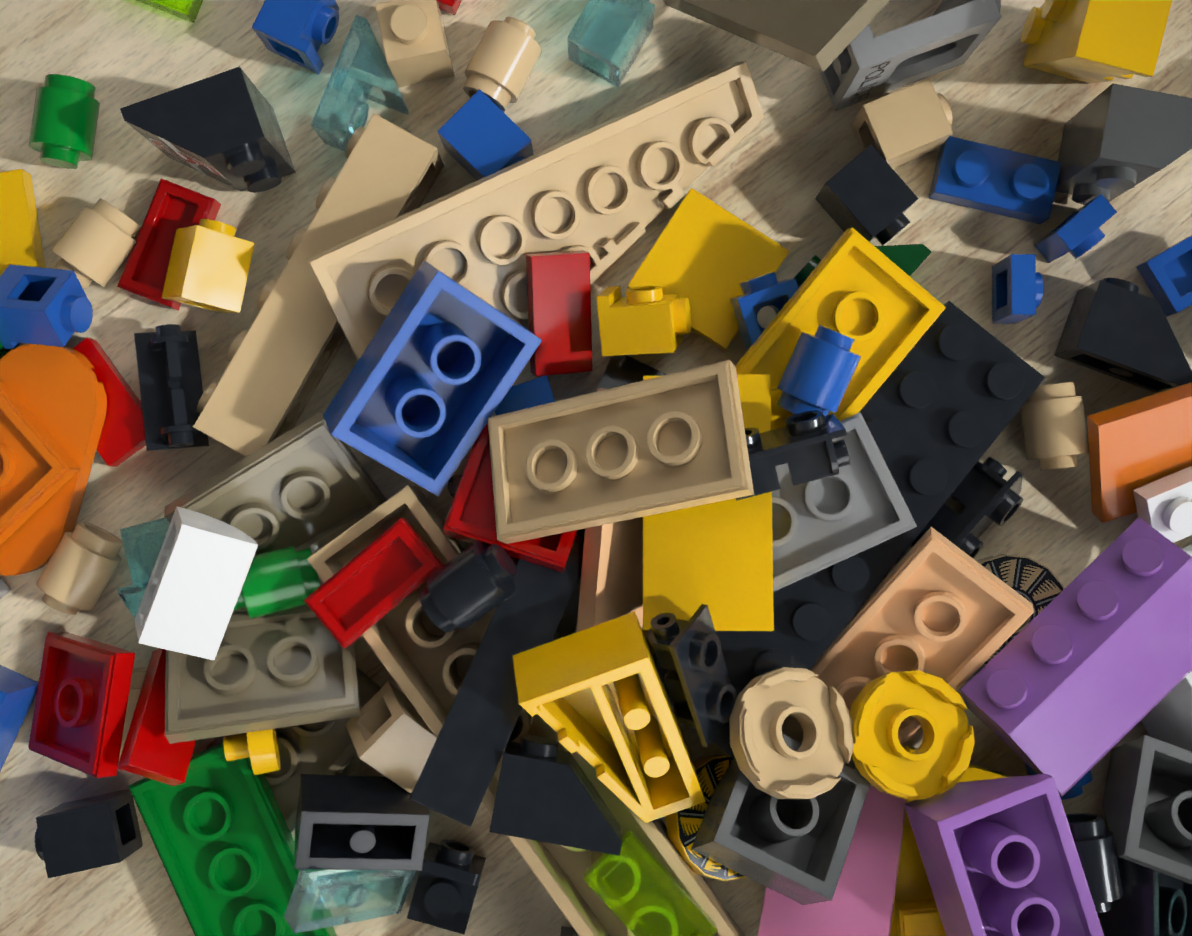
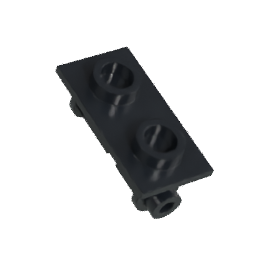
M166 324L155 327L156 332L134 333L146 450L157 451L209 446L208 435L193 427L200 416L197 412V405L203 394L196 330L181 331L180 325Z
M814 410L790 416L784 421L785 427L759 433L758 428H745L754 495L735 498L736 501L781 489L775 468L778 465L787 463L794 486L838 475L839 467L850 465L845 441L843 439L832 441V439L847 435L844 426L834 414L824 416L823 411Z
M988 457L983 464L977 462L950 496L965 507L964 510L958 515L946 504H943L910 546L913 547L932 527L974 559L983 546V542L979 540V537L993 522L999 526L1004 525L1021 506L1024 500L1019 495L1022 487V473L1016 471L1006 481L1003 477L1007 470L995 459Z
M701 604L689 621L676 619L673 613L668 612L655 616L651 620L648 639L654 647L660 668L670 669L664 679L673 703V712L676 719L684 723L688 728H696L702 746L708 748L722 726L729 721L737 695L729 677L721 651V642L716 635L708 605Z

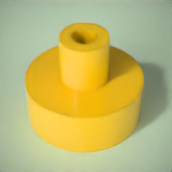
M276 728L223 737L224 753L227 762L250 757L254 775L280 770Z

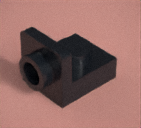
M441 840L440 845L429 842L424 853L422 871H420L407 918L464 935L486 858L474 855L475 849L460 841Z

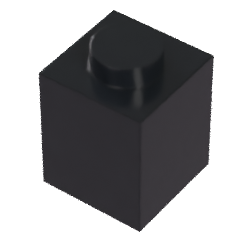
M869 145L828 180L815 199L844 232L849 228H854L869 242L876 238L884 246L910 223L904 213L919 198L872 145Z
M130 789L62 803L36 817L35 848L39 858L45 862L48 878L120 863L143 846L134 799Z

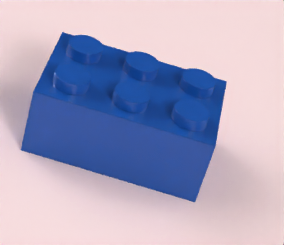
M423 260L323 414L324 420L332 436L439 496L488 423V418L492 417L542 340L524 326Z

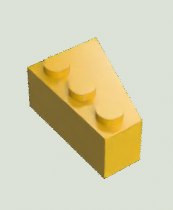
M1045 0L1040 8L1034 6L1031 9L1022 30L1021 43L1028 44L1023 67L1089 84L1113 81L1114 77L1125 80L1132 79L1133 74L1153 77L1172 0Z
M635 611L512 655L519 705L532 717L538 714L558 734L559 742L571 754L577 751L596 770L597 778L644 823L706 802L688 745L678 720L674 715L673 707Z

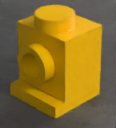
M649 285L626 289V297L621 296V286H609L596 296L602 356L674 353L683 341V335L690 334L691 310L688 298H680L679 294L663 295L662 286Z

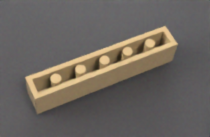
M375 113L372 115L366 128L360 126L352 134L346 147L345 157L347 161L337 178H329L322 186L316 200L318 211L307 229H300L292 238L286 252V258L289 261L279 279L271 280L262 290L256 306L260 312L249 331H242L232 342L227 353V361L230 364L219 383H212L204 391L198 402L197 412L200 416L193 427L245 457L295 427L346 338L307 259L421 207L444 167L436 147Z

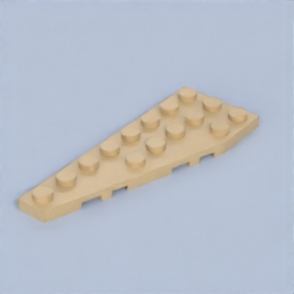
M747 61L730 64L308 258L307 260L357 360H359L423 260L528 330L526 254L582 250L589 252L590 284H592L646 232L645 227L665 208H672L685 195L684 190L709 166L714 167L765 119Z

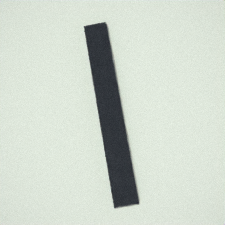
M627 355L611 356L597 388L610 389L643 381V376L667 374ZM585 529L577 530L563 573L518 559L516 563L517 575L513 577L516 590L511 596L497 605L409 800L471 827L522 710L518 702L512 655L552 641L581 575Z

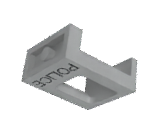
M942 0L933 16L874 37L868 24L828 68L821 72L835 111L964 64L1000 20L1001 0Z

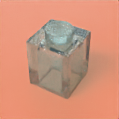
M589 0L567 37L569 60L619 88L653 30L655 5L650 3V0Z

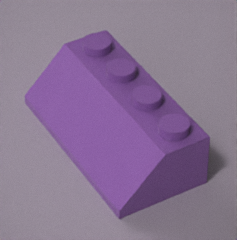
M1138 517L960 689L967 708L1037 774L1054 776L1058 792L1061 796L1066 794L1192 671V557Z
M1037 774L959 782L942 794H935L929 798L913 800L904 804L946 936H1104L1054 776Z

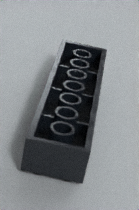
M948 301L943 304L946 307L945 310L860 411L917 527L774 591V631H716V635L721 642V651L729 677L737 696L753 678L783 667L811 670L1045 379L1043 375L952 302ZM654 652L652 655L673 707L664 679L670 669L660 668L656 653ZM730 721L722 726L712 742L734 759L735 756L730 746Z

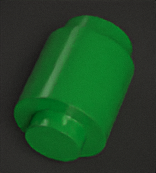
M48 74L45 76L44 86L37 88L29 138V147L41 152L40 160L56 167L77 169L79 161L92 160L100 103L94 99L95 86L84 80L67 75Z
M294 546L254 555L234 610L247 608L249 618L253 619L306 605L304 600L320 587L317 572L307 560L312 556L311 549L295 551Z

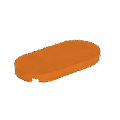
M25 344L11 350L0 359V381H4L81 468L0 546V575H20L44 567L49 562L65 532H73L76 526L106 417L107 396L103 383L97 381L96 374L91 369H95L94 366L83 354L67 346L56 347Z

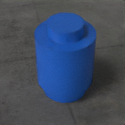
M821 325L818 326L814 336L801 332L777 387L783 391L777 405L793 414L819 410L823 411L824 416H826L830 411L837 412L861 358L860 355L850 351L855 339Z

